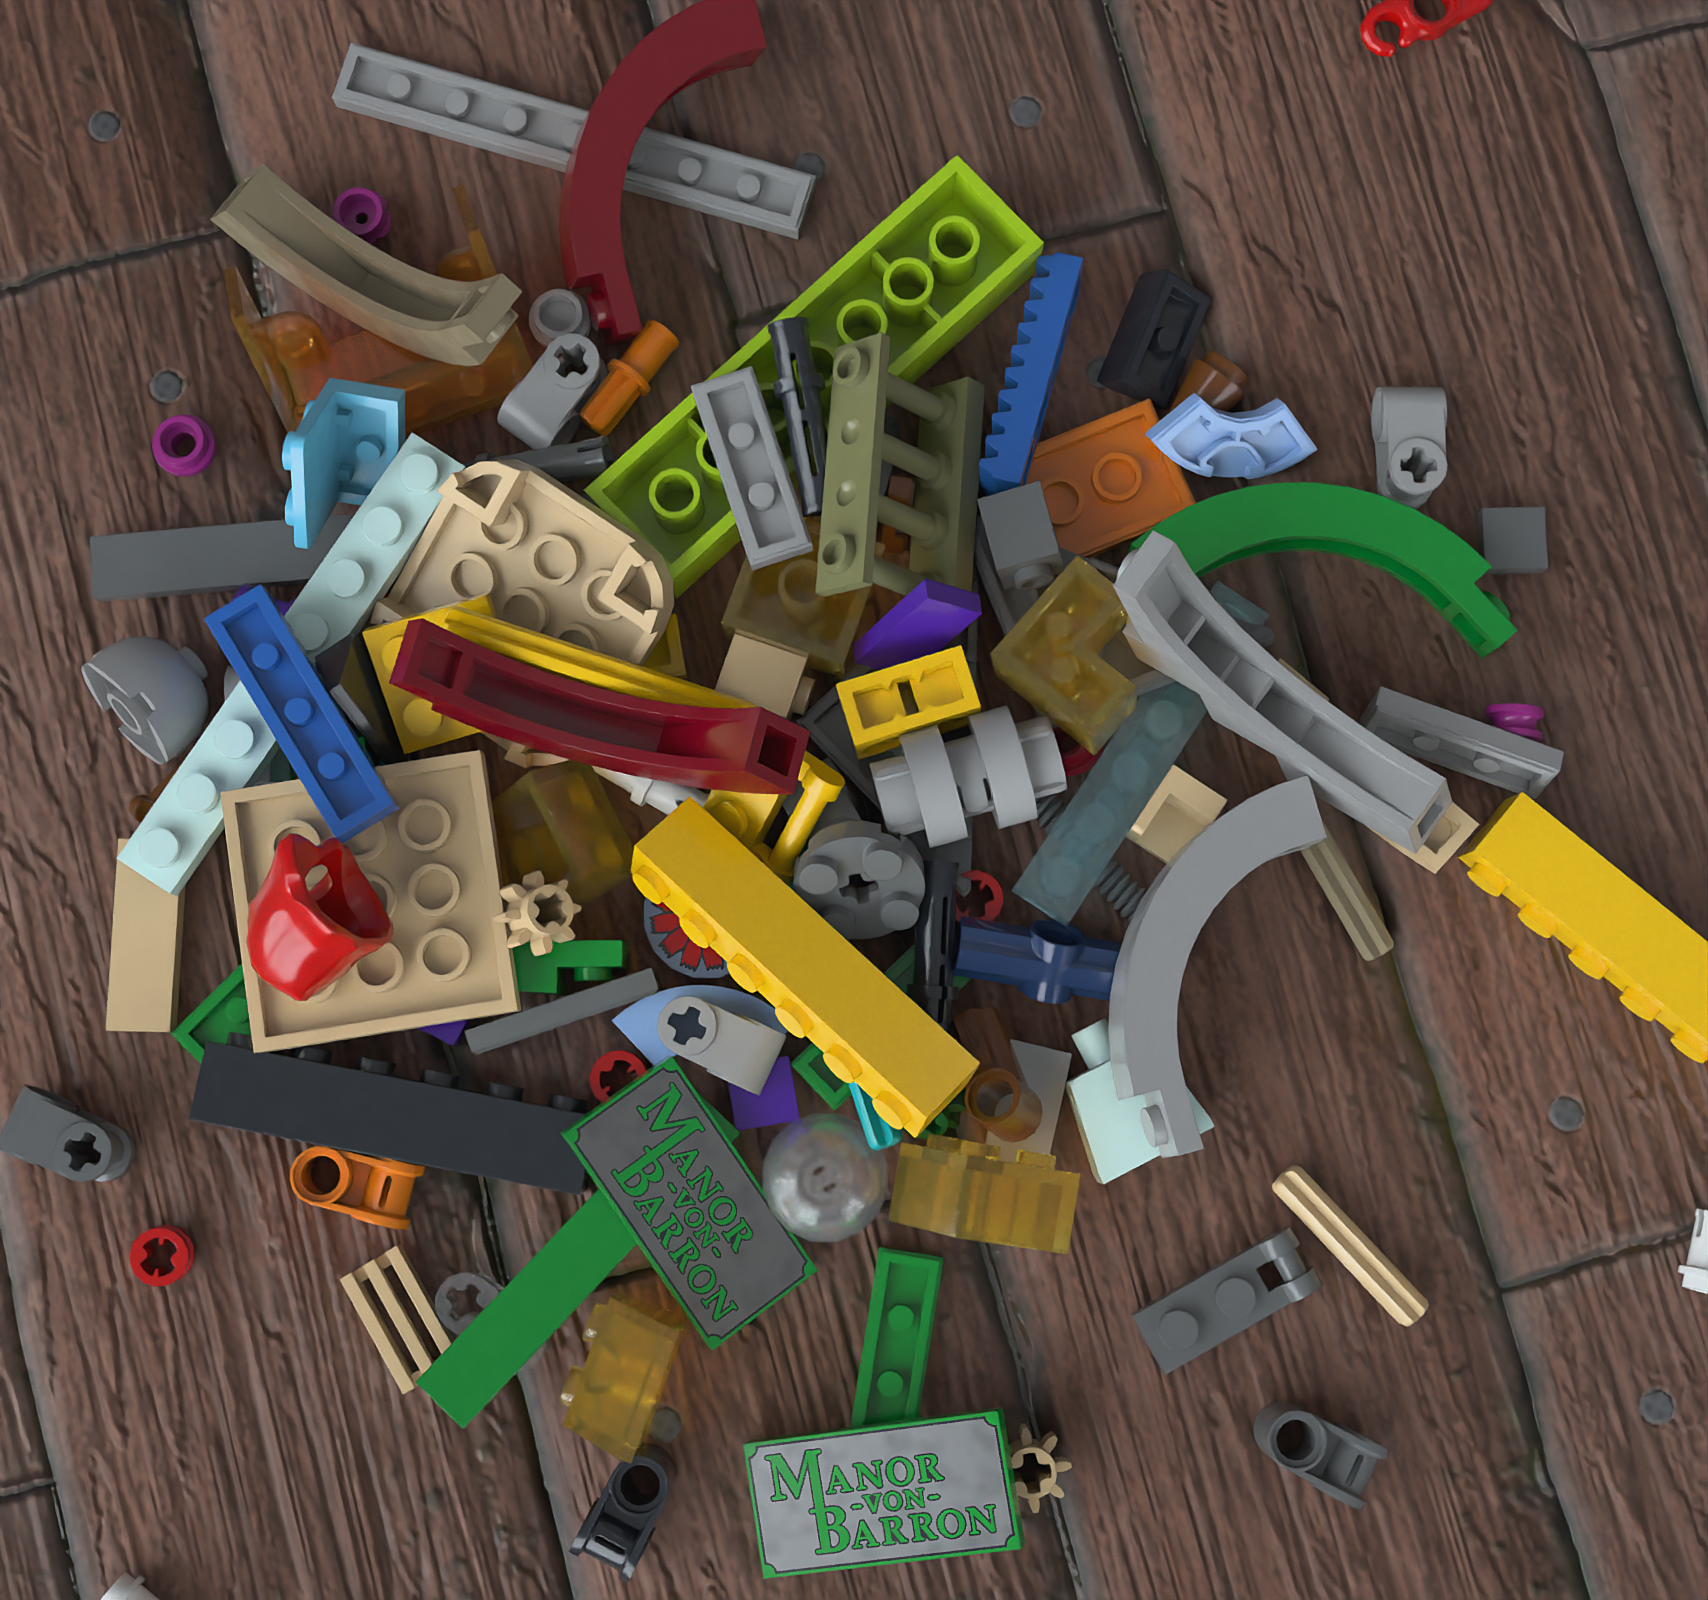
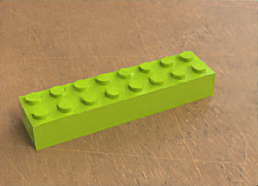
M958 155L953 157L770 322L791 317L807 318L816 373L824 375L826 386L825 390L821 391L820 394L827 432L829 428L835 348L882 332L890 336L888 372L913 384L1036 272V262L1038 257L1042 255L1044 242ZM766 326L707 380L752 366L794 491H796L798 483L791 454L782 399L775 398L773 383L778 380L771 335L768 333ZM794 360V373L801 410L805 409V402L797 360ZM693 393L685 398L584 489L590 503L643 537L663 556L673 579L674 597L676 599L741 541ZM886 400L885 409H886L892 402ZM806 426L805 432L814 474L817 472L810 429L809 426Z

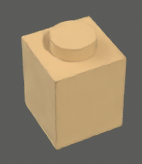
M734 634L715 690L753 702L756 707H763L791 721L794 712L805 715L813 694L816 679L807 677L809 667L806 657Z

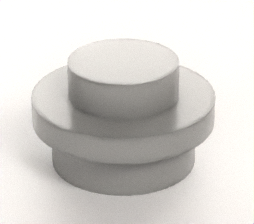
M553 289L543 293L535 300L529 312V326L533 336L546 348L556 337L567 333H575L587 337L591 328V320L586 302L580 295L571 290Z

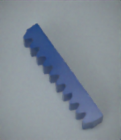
M1055 252L1054 255L1039 256L1037 259L1036 278H1032L1030 283V300L1025 301L1024 322L1018 325L1017 345H1013L1011 350V367L1006 368L1005 390H1000L998 413H993L992 435L986 437V458L980 459L979 490L987 496L1017 488L1027 483L1081 290L1082 257Z
M259 584L203 619L332 834L341 843H344L395 812L400 807L395 796L387 788L383 776L373 765L369 753L358 740V735L347 722L346 715L335 702L319 676L316 666L307 656L304 646L293 633V628L282 615L281 608L270 593Z

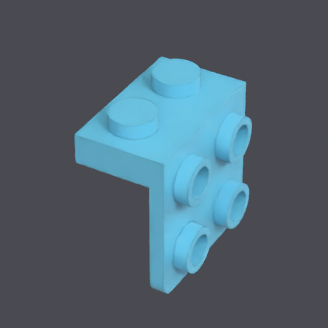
M329 378L316 400H309L307 402L303 420L296 431H289L287 433L282 452L283 467L285 470L291 471L292 488L288 493L285 505V521L287 525L294 526L295 547L311 549L338 502L362 505L404 445V389Z

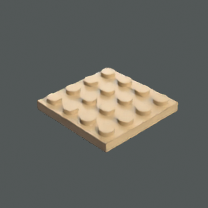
M481 750L375 767L383 776L387 788L397 799L400 808L342 844L350 847L361 872L371 884L386 913L392 920L394 933L389 943L359 959L345 975L313 995L307 1001H295L287 994L277 990L263 981L251 966L246 943L249 904L259 892L271 868L280 840L289 833H296L309 839L315 845H319L327 838L334 837L300 779L220 792L254 1053L278 1051L521 1011L513 949L506 946L510 937L506 923L499 924L493 922L494 916L505 912L506 900L499 892L504 886L485 754ZM323 864L311 868L305 880L308 891L320 882L328 872L327 867Z

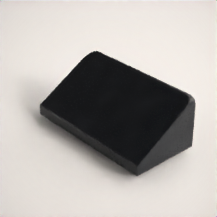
M1167 268L1143 273L1136 283L1098 375L1097 382L1108 389L1141 402L1150 398L1154 407L1161 410L1167 409L1211 298Z
M355 634L347 635L315 656L316 662L314 664L329 692L384 764L408 762L410 753L404 754L369 651L360 638Z

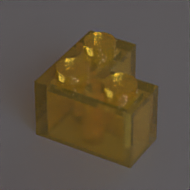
M1077 555L990 655L997 677L1095 755L1137 707L1136 686L1098 656V653L1126 623L1128 614L1113 587L1114 584Z
M929 1134L926 1146L901 1142L888 1220L954 1238L1068 1254L1080 1174L1055 1169L1057 1156L1017 1149L1015 1162L999 1160L1000 1146Z

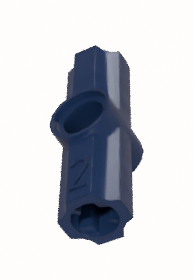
M961 916L960 922L956 925L953 975L1016 985L1018 990L1024 995L1045 1003H1065L1071 999L1072 995L1110 1001L1115 965L1122 943L1086 937L1084 932L1077 927L1058 920H1036L1031 923L1029 928Z

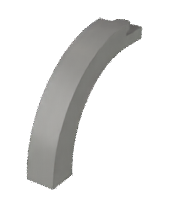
M1308 775L1278 784L1245 800L1196 834L1178 850L1156 876L1140 901L1125 933L1116 961L1110 993L1108 1035L1111 1068L1118 1100L1141 1094L1144 1095L1147 1107L1141 1109L1143 1130L1149 1144L1152 1147L1158 1146L1161 1158L1179 1156L1204 1149L1183 1076L1177 1037L1178 1000L1189 954L1201 928L1213 909L1228 891L1249 872L1271 859L1307 849L1327 838Z

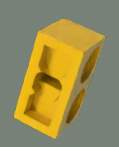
M961 645L836 684L839 701L858 760L901 747L899 735L936 724L940 734L969 726L968 715L981 712V705Z

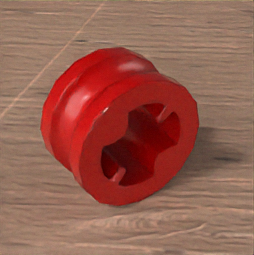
M979 870L966 871L960 874L963 878H971V883L981 884L979 887L980 892L985 887L989 889L993 901H989L984 905V915L976 917V919L994 922L999 916L1003 905V891L998 881L990 874ZM956 891V899H960L961 895ZM956 904L955 922L958 924L961 916L969 917L970 909L967 908L962 913Z
M623 1050L610 1051L601 1056L593 1065L590 1074V1086L596 1099L602 1103L611 1097L609 1093L614 1088L612 1086L604 1087L603 1076L605 1072L615 1071L618 1061L629 1062L631 1066L627 1072L634 1073L636 1071L638 1077L649 1070L645 1061L636 1054Z
M159 1225L140 1234L133 1242L129 1253L130 1267L134 1275L144 1284L153 1287L167 1286L183 1278L191 1269L195 1258L194 1244L190 1236L182 1228L173 1225ZM155 1238H159L160 1246L171 1241L177 1249V1252L170 1258L175 1267L171 1273H166V1266H161L154 1270L148 1262V1259L155 1253L153 1246L150 1244Z

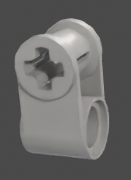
M567 333L556 337L548 345L524 380L517 384L509 393L499 410L498 424L532 449L569 444L583 420L580 416V410L608 375L606 365L600 358L596 346L589 338L580 334ZM571 363L577 367H581L585 363L588 368L582 376L577 372H571L567 375L565 371Z
M1442 387L1376 388L1372 402L1371 428L1375 442L1376 487L1378 495L1417 509L1427 501L1432 491L1445 478L1448 466L1445 439L1447 401ZM1402 468H1409V471H1402ZM1413 478L1421 479L1419 483L1414 482Z
M691 996L678 997L667 1003L661 1011L657 1023L658 1034L665 1047L675 1054L706 1067L707 1072L759 1096L787 1037L737 1012L732 1014L702 999ZM689 1007L695 1008L701 1012L698 1022L706 1027V1033L702 1039L690 1037L686 1045L679 1044L674 1040L677 1030L669 1025L670 1018L674 1013L684 1016L688 1012Z

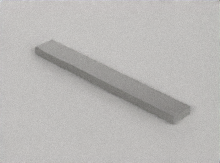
M355 43L350 44L332 96L336 107L564 173L577 133L589 110ZM644 127L633 149L626 170L623 190L799 240L816 186V176Z

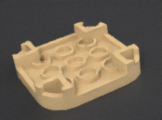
M517 459L481 461L462 471L452 473L437 490L438 493L443 495L439 505L388 597L376 601L370 623L379 625L489 592L499 620L644 666L665 631L674 607L673 579L663 556L643 537L539 468ZM484 731L481 732L508 751L503 759L524 768L531 765L555 766L569 760Z

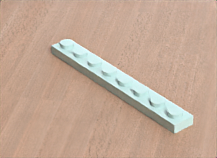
M414 433L410 434L284 616L293 628L296 638L307 651L306 654L313 664L316 662L315 656L347 635H358L373 613L376 601L385 596L406 565L439 505L443 495L438 493L437 490L452 473L466 469L464 465ZM241 680L117 857L118 860L172 895H179L225 828L220 792L253 787L280 748Z

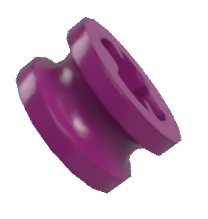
M1517 703L1493 704L1485 707V716L1491 719V726L1538 743L1543 742V733L1536 729L1538 720L1544 718L1543 708Z

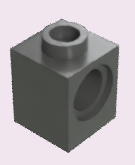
M1040 481L977 499L996 571L1004 589L1014 586L1020 591L1037 589L1049 584L1054 579L1053 575L1066 571Z

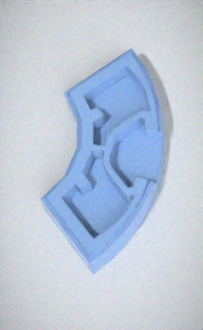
M1193 393L1145 433L1152 443L1171 460L1185 469L1207 477L1260 478L1287 469L1318 450L1286 404L1278 398L1256 410L1230 413L1210 407Z
M687 985L660 991L657 994L637 1001L612 1019L615 1025L653 1065H656L667 1056L675 1057L678 1055L665 1047L659 1037L657 1027L659 1015L667 1003L678 997L691 996L699 998L732 1014L737 1012L784 1035L788 1032L778 1020L775 1009L769 1004L744 992L712 985ZM689 1007L688 1012L684 1016L676 1013L671 1016L669 1025L677 1030L674 1040L679 1044L686 1045L690 1037L702 1039L705 1035L706 1027L698 1022L701 1013L699 1010Z

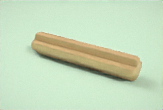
M1292 1165L1277 1177L1272 1185L1273 1191L1399 1324L1408 1327L1425 1313L1429 1306L1428 1300L1302 1167Z

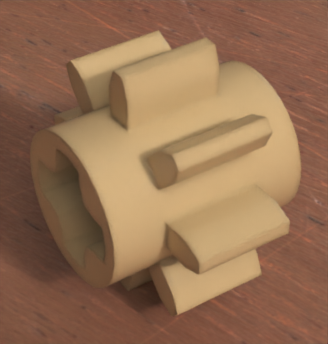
M534 871L523 876V887L513 883L501 888L499 892L507 901L505 903V912L494 916L493 922L499 924L506 923L510 936L506 945L508 948L530 942L533 955L540 956L551 952L552 940L563 943L574 939L575 934L568 926L572 921L573 914L581 911V906L573 904L569 894L565 891L568 885L566 879L544 885V876L541 871Z
M1021 1424L1019 1429L1020 1439L1009 1444L1012 1467H1021L1023 1465V1455L1027 1453H1034L1038 1463L1046 1465V1467L1036 1470V1481L1031 1483H1025L1021 1473L1013 1471L1017 1496L1028 1499L1033 1513H1038L1040 1507L1039 1498L1049 1492L1055 1497L1061 1499L1064 1497L1063 1490L1059 1483L1056 1482L1057 1472L1067 1471L1072 1468L1069 1458L1062 1456L1051 1457L1050 1452L1056 1446L1058 1439L1052 1431L1047 1433L1041 1441L1031 1438L1026 1424Z

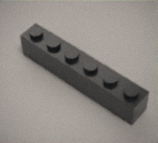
M230 1031L227 1043L206 1041L189 1120L581 1195L585 1192L588 1172L560 1132L587 1114L588 1100L550 1093L548 1105L522 1101L525 1088L486 1081L484 1093L458 1088L461 1076L422 1069L420 1080L394 1076L396 1063L360 1056L357 1058L356 1067L351 1068L331 1064L333 1051L310 1046L293 1048L291 1056L274 1052L254 1053L251 1035Z

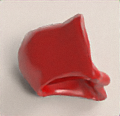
M289 833L280 840L271 868L259 892L249 904L246 943L251 966L263 981L287 994L295 1001H307L313 995L345 975L359 959L389 943L394 933V927L378 895L361 872L348 845H343L335 837L327 838L319 845H315L300 834ZM323 864L327 867L328 872L320 882L308 891L305 880L311 868Z

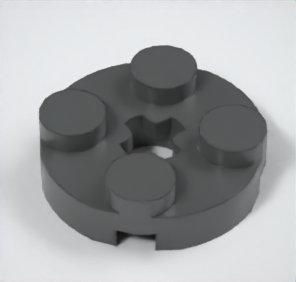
M869 821L841 822L817 832L809 840V849L801 855L800 859L799 856L797 857L794 865L793 891L847 941L850 939L876 938L895 930H905L917 922L919 906L925 893L924 864L917 847L901 833L899 841L892 835L881 833V824ZM861 874L864 881L875 880V882L866 887L849 886V876Z

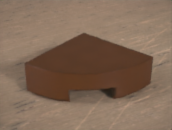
M891 475L888 497L913 508L915 483L912 482L913 478ZM884 524L881 551L902 554L903 550H906L908 534Z

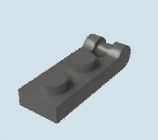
M1290 1225L1270 1233L1130 1313L1153 1357L1165 1375L1286 1305L1312 1294L1323 1285L1314 1267H1306L1295 1249L1300 1243ZM1273 1261L1283 1280L1266 1288L1256 1269L1267 1262Z

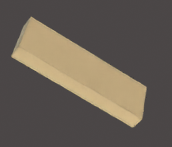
M118 839L117 857L129 839ZM118 859L116 866L106 1031L172 1033L177 1028L186 884L178 896L169 894Z

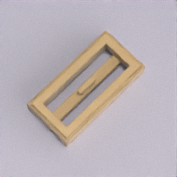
M400 1244L366 1263L358 1270L344 1276L340 1281L402 1394H405L418 1386L415 1382L435 1361L431 1358L383 1270L391 1265L394 1267L441 1354L455 1340ZM367 1279H370L414 1358L419 1368L418 1371L413 1373L363 1283Z

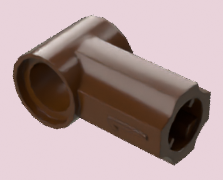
M993 1006L978 1009L970 1008L952 1017L950 1036L980 1062L972 1078L965 1086L966 1093L964 1098L967 1111L974 1120L1003 1141L1015 1143L1026 1140L1035 1133L1041 1123L1043 1114L1042 1104L1036 1093L1027 1084L999 1011ZM1013 1094L1014 1097L1010 1108L1002 1115L995 1117V1109L999 1101L1006 1095Z

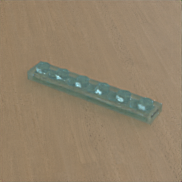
M1216 581L1209 592L1229 615L1259 626V624L1264 625L1270 614L1219 581ZM1176 681L1142 694L1012 889V892L1065 927L1068 925L1208 711L1200 694Z

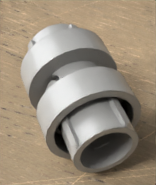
M1005 705L968 715L970 736L943 743L937 724L899 735L902 755L869 764L888 835L898 837L900 833L905 835L924 830L928 846L932 848L968 838L964 820L967 817L992 811L998 829L1037 819L1036 798L1067 790L1062 759L1047 715L1014 724L1010 711Z

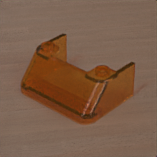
M464 184L456 186L452 190L471 244L447 253L437 266L436 276L454 281L473 282L498 275L497 267ZM237 267L224 270L231 319L287 432L296 431L303 420L307 402L309 400H316L329 378L404 389L405 439H408L411 433L419 435L503 404L509 393L517 384L524 380L533 368L516 320L482 365H454L414 353L368 330L328 343L319 324L311 316L298 311H285L261 319Z

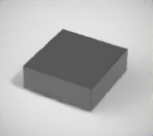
M1545 507L1481 508L1476 513L1478 553L1492 566L1485 574L1543 573L1548 569Z

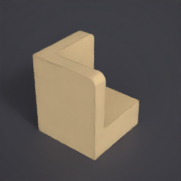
M1173 764L1163 775L1124 836L1167 864L1179 849L1203 828L1214 822L1226 804L1227 799Z

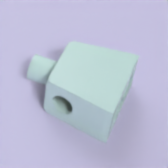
M1106 1018L1071 1035L1088 1070L1067 1080L1065 1084L1092 1173L1096 1181L1102 1184L1160 1155L1158 1146L1152 1147L1149 1144L1143 1130L1141 1109L1147 1107L1144 1095L1141 1094L1118 1100L1111 1068L1108 1035L1109 1023ZM1187 1088L1198 1130L1201 1134L1215 1126Z

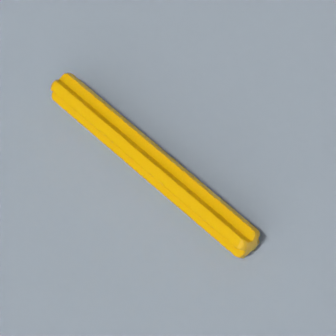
M451 606L447 611L442 628L500 655L547 673L593 687L649 700L711 708L756 707L753 702L463 607Z

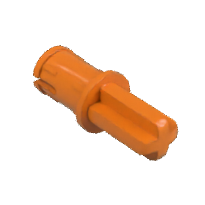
M647 320L643 330L637 335L619 360H610L607 364V368L610 371L580 410L582 421L587 427L602 436L610 434L638 396H647L651 387L648 383L680 344L677 337L668 328L655 320Z

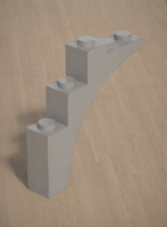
M1152 531L1140 549H1134L1125 557L1118 570L1117 580L1113 585L1128 614L1126 627L1122 632L1136 658L1200 694L1214 721L1275 755L1287 780L1291 781L1308 775L1314 796L1416 854L1453 802L1446 778L1402 753L1355 722L1280 664L1246 633L1212 597L1189 567L1176 542Z

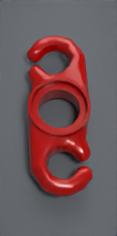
M1384 0L1372 7L1366 14L1360 25L1361 39L1366 48L1375 55L1391 57L1395 54L1396 45L1378 38L1376 35L1378 22L1387 21L1399 27L1398 45L1401 48H1407L1417 39L1429 41L1440 38L1449 29L1484 11L1492 4L1493 0H1440L1445 7L1446 14L1442 19L1436 21H1429L1420 17L1415 11L1414 0Z

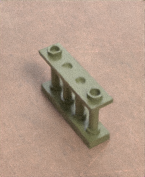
M882 332L835 348L815 593L825 597L872 586V583L907 596L924 579H930L972 592L985 385L970 377H965L924 390L888 372L890 336ZM886 400L920 416L918 448L884 433ZM881 460L916 475L913 508L879 493ZM877 521L911 535L909 569L874 555Z

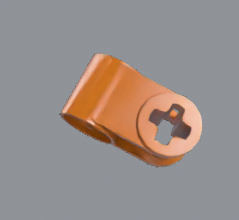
M319 1145L304 1150L296 1157L290 1169V1183L293 1192L300 1200L310 1205L350 1214L351 1217L375 1225L408 1230L411 1219L406 1216L411 1193L416 1177L424 1175L426 1165ZM321 1156L333 1159L340 1170V1181L331 1193L319 1190L313 1184L311 1178V1168L314 1162Z

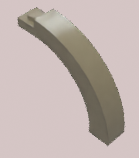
M264 164L246 174L210 219L262 262L319 302L389 342L434 360L463 366L482 365L519 316L510 307L522 293V290L503 273L479 281L461 282L441 278L414 268L377 249L335 222L293 190Z

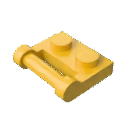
M806 750L798 777L805 790L773 849L764 844L763 840L788 794H753L711 790L703 806L712 817L788 887H790L793 881L794 864L797 857L801 853L828 802H835L845 785V779L837 771Z

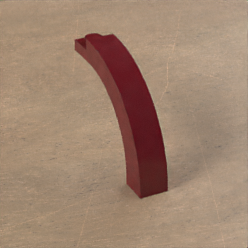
M703 0L667 19L643 38L621 61L595 99L577 133L567 162L561 191L559 216L561 261L567 291L591 286L593 293L587 295L588 313L593 328L596 331L603 330L606 346L630 342L643 330L626 267L620 223L622 190L633 149L647 122L678 93L716 74L752 66L763 53L767 45L755 0Z
M423 618L408 621L389 684L432 702V711L503 739L555 756L623 774L711 790L753 794H794L810 735L809 730L763 707L711 708L673 704L625 695L572 681L500 655Z

